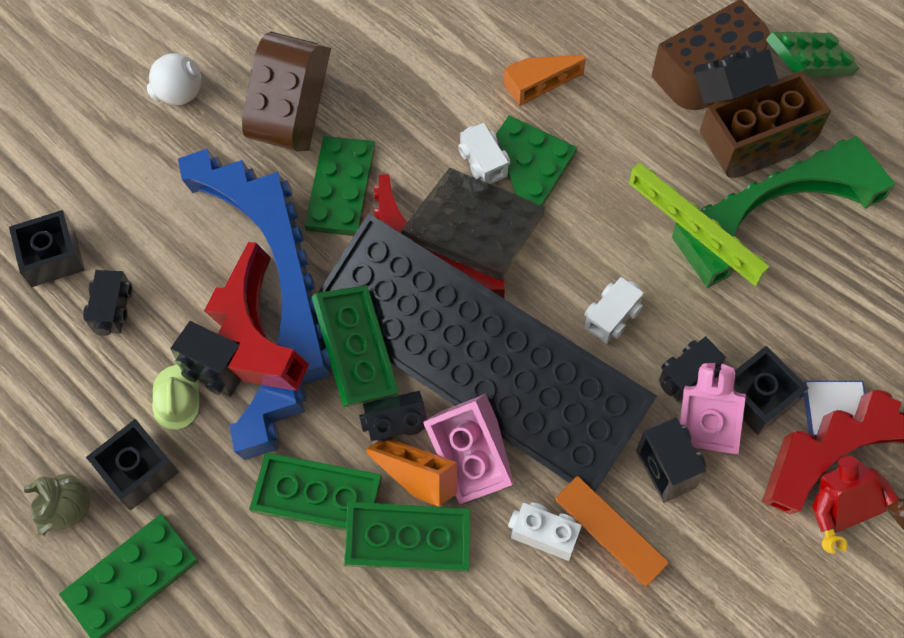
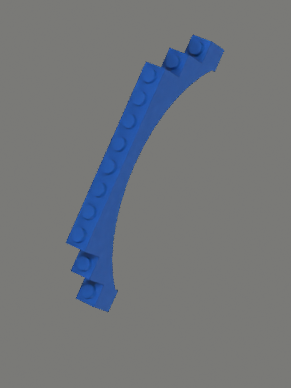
M207 148L178 158L182 181L192 193L201 191L233 205L248 216L263 232L278 268L282 294V313L277 345L293 349L310 364L297 391L261 385L251 404L237 423L229 425L234 452L244 460L263 455L265 452L269 453L278 450L276 439H279V432L275 422L305 412L303 402L306 401V394L302 385L332 376L329 366L331 363L324 345L323 335L312 300V290L315 289L312 275L307 273L306 266L309 265V259L305 249L301 248L300 242H303L304 238L300 227L296 226L295 223L298 213L294 203L290 202L289 196H292L293 192L289 181H284L278 172L257 179L252 168L248 169L243 160L222 167L220 159L214 157Z

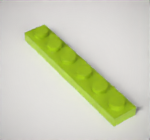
M640 162L632 168L629 184L755 287L763 280L769 266L762 257L753 254L743 246L738 238L731 236L723 230L717 221L708 218L693 202H688L678 194L673 186L667 185L658 178L652 169L646 168Z

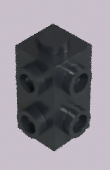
M95 270L94 279L89 283L90 298L88 305L84 307L83 319L91 330L98 335L121 334L122 325L127 321L128 311L126 305L128 298L132 297L133 286L123 271Z
M706 336L699 342L696 340L691 341L682 350L683 354L677 359L673 356L661 366L662 373L658 380L661 388L667 395L673 396L677 401L683 398L685 386L692 387L697 385L698 372L702 364L716 363L714 378L720 373L721 364H723L726 356Z
M420 391L363 403L365 414L359 415L362 431H369L371 441H388L397 435H414L426 429L423 422L427 420Z

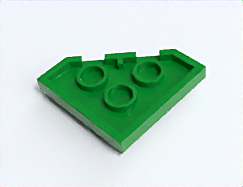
M508 115L496 133L500 150H505L510 159L508 177L511 180L516 200L540 212L576 155L577 147Z

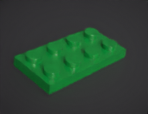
M772 32L766 39L793 73L803 70L807 77L853 76L859 69L854 62V56L850 52L843 50L838 44V38L829 32Z
M323 136L304 225L306 231L355 235L361 226L375 151V141Z
M364 285L315 293L312 296V300L343 407L393 397L399 394L368 286Z
M265 452L249 510L252 513L346 531L347 503H376L382 476L377 473Z
M364 502L347 503L344 566L450 572L469 571L470 509Z
M160 514L60 592L59 595L90 638H105L199 561L166 518Z

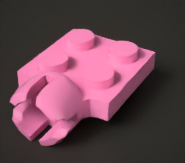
M716 363L702 364L698 372L697 385L684 387L680 424H684L688 428L691 435L690 442L694 448L739 454L746 394L738 393L734 389V368L721 364L719 378H714Z

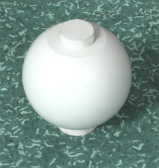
M170 53L161 56L150 69L149 84L147 85L150 97L157 102L163 101L170 105H183L192 101L201 88L200 67L195 61L182 54Z

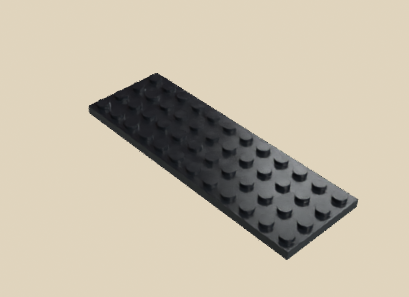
M368 213L318 291L320 293L367 285L388 357L392 364L454 406L486 394L497 418L503 439L569 483L576 476H579L595 492L657 398V395L370 213Z

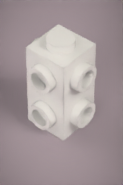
M482 123L477 126H470L460 133L459 152L464 160L468 159L471 164V172L476 180L480 179L483 186L486 187L508 177L510 159L505 150H500L493 131H489L486 125Z
M622 277L615 284L609 283L601 295L603 298L598 304L593 302L584 314L586 317L584 328L605 344L613 337L619 338L627 326L625 322L630 317L632 319L636 318L642 310L643 305L641 301L644 292L640 290L637 284L632 281H626Z
M533 502L530 505L523 503L520 512L514 510L508 525L509 528L513 529L511 539L569 561L582 526L576 523L577 520L566 514L554 515L547 512L548 509L543 505Z

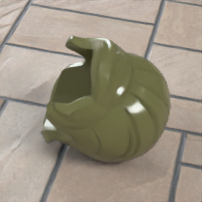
M61 474L55 477H39L33 483L24 487V493H38L31 503V517L36 524L38 535L45 536L49 531L74 526L83 519L90 506V497L86 485L73 475Z

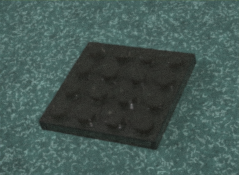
M449 167L401 229V234L428 250L501 281L543 217L546 207L539 206L533 201L526 200L485 181L476 180L472 176Z

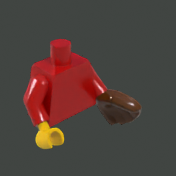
M844 456L838 460V469L821 477L820 490L812 504V508L820 531L825 533V537L822 540V548L826 552L836 554L834 543H836L839 551H847V541L843 537L836 536L835 533L886 512L887 509L889 514L904 530V499L898 497L889 481L874 468H867L855 457Z

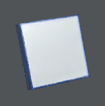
M804 381V384L809 388L804 394L809 434L813 435L815 439L823 416L833 411L842 410L853 415L854 419L861 396L865 394L863 381Z

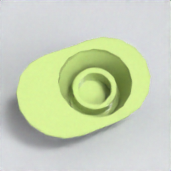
M178 365L167 367L161 371L153 385L154 417L161 426L173 430L182 429L190 425L195 420L199 411V381L197 380L194 383L184 378Z

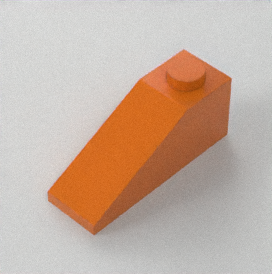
M584 55L526 58L519 62H514L504 69V85L520 106L583 75L586 58Z
M392 439L382 442L377 441L366 448L367 455L413 497L430 505L440 507L457 494V462Z

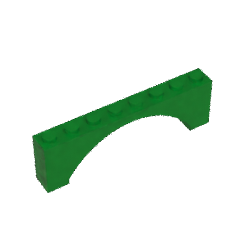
M855 136L847 141L842 139L832 148L826 151L820 150L813 154L810 159L804 162L801 160L797 161L787 170L781 173L779 171L774 172L765 181L760 183L754 182L748 185L744 191L736 195L731 193L723 198L721 202L713 206L712 204L706 205L700 211L708 218L717 221L723 230L735 237L739 225L753 210L779 196L803 192L831 194L860 203L866 209L886 199L895 186V182L860 139ZM675 223L672 239L707 288L731 276L733 272L731 266L678 223Z

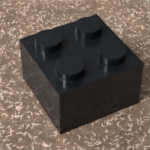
M757 47L743 52L740 50L726 55L725 59H717L705 63V69L695 72L704 104L735 99L778 81L770 49L758 51Z
M63 210L9 227L19 273L31 288L85 270L74 226Z
M189 321L170 348L176 359L175 363L182 371L181 375L191 382L195 383L198 380L206 384L205 387L214 394L220 395L223 393L231 397L242 380L228 368L239 344Z
M767 346L735 370L734 389L738 393L746 394L743 420L757 435L797 404L809 389Z
M677 417L645 430L636 448V452L663 503L694 490L706 473V462L703 455L699 451H695L690 442L691 435L688 428L684 424L681 425Z
M136 419L86 456L87 460L118 499L130 511L179 472Z

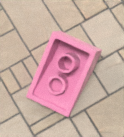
M486 394L436 413L423 422L437 455L457 462V494L455 496L459 505L514 484L498 421Z

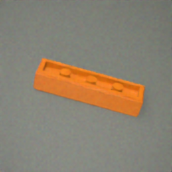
M576 476L555 498L575 520L645 587L669 563L663 555L579 476Z

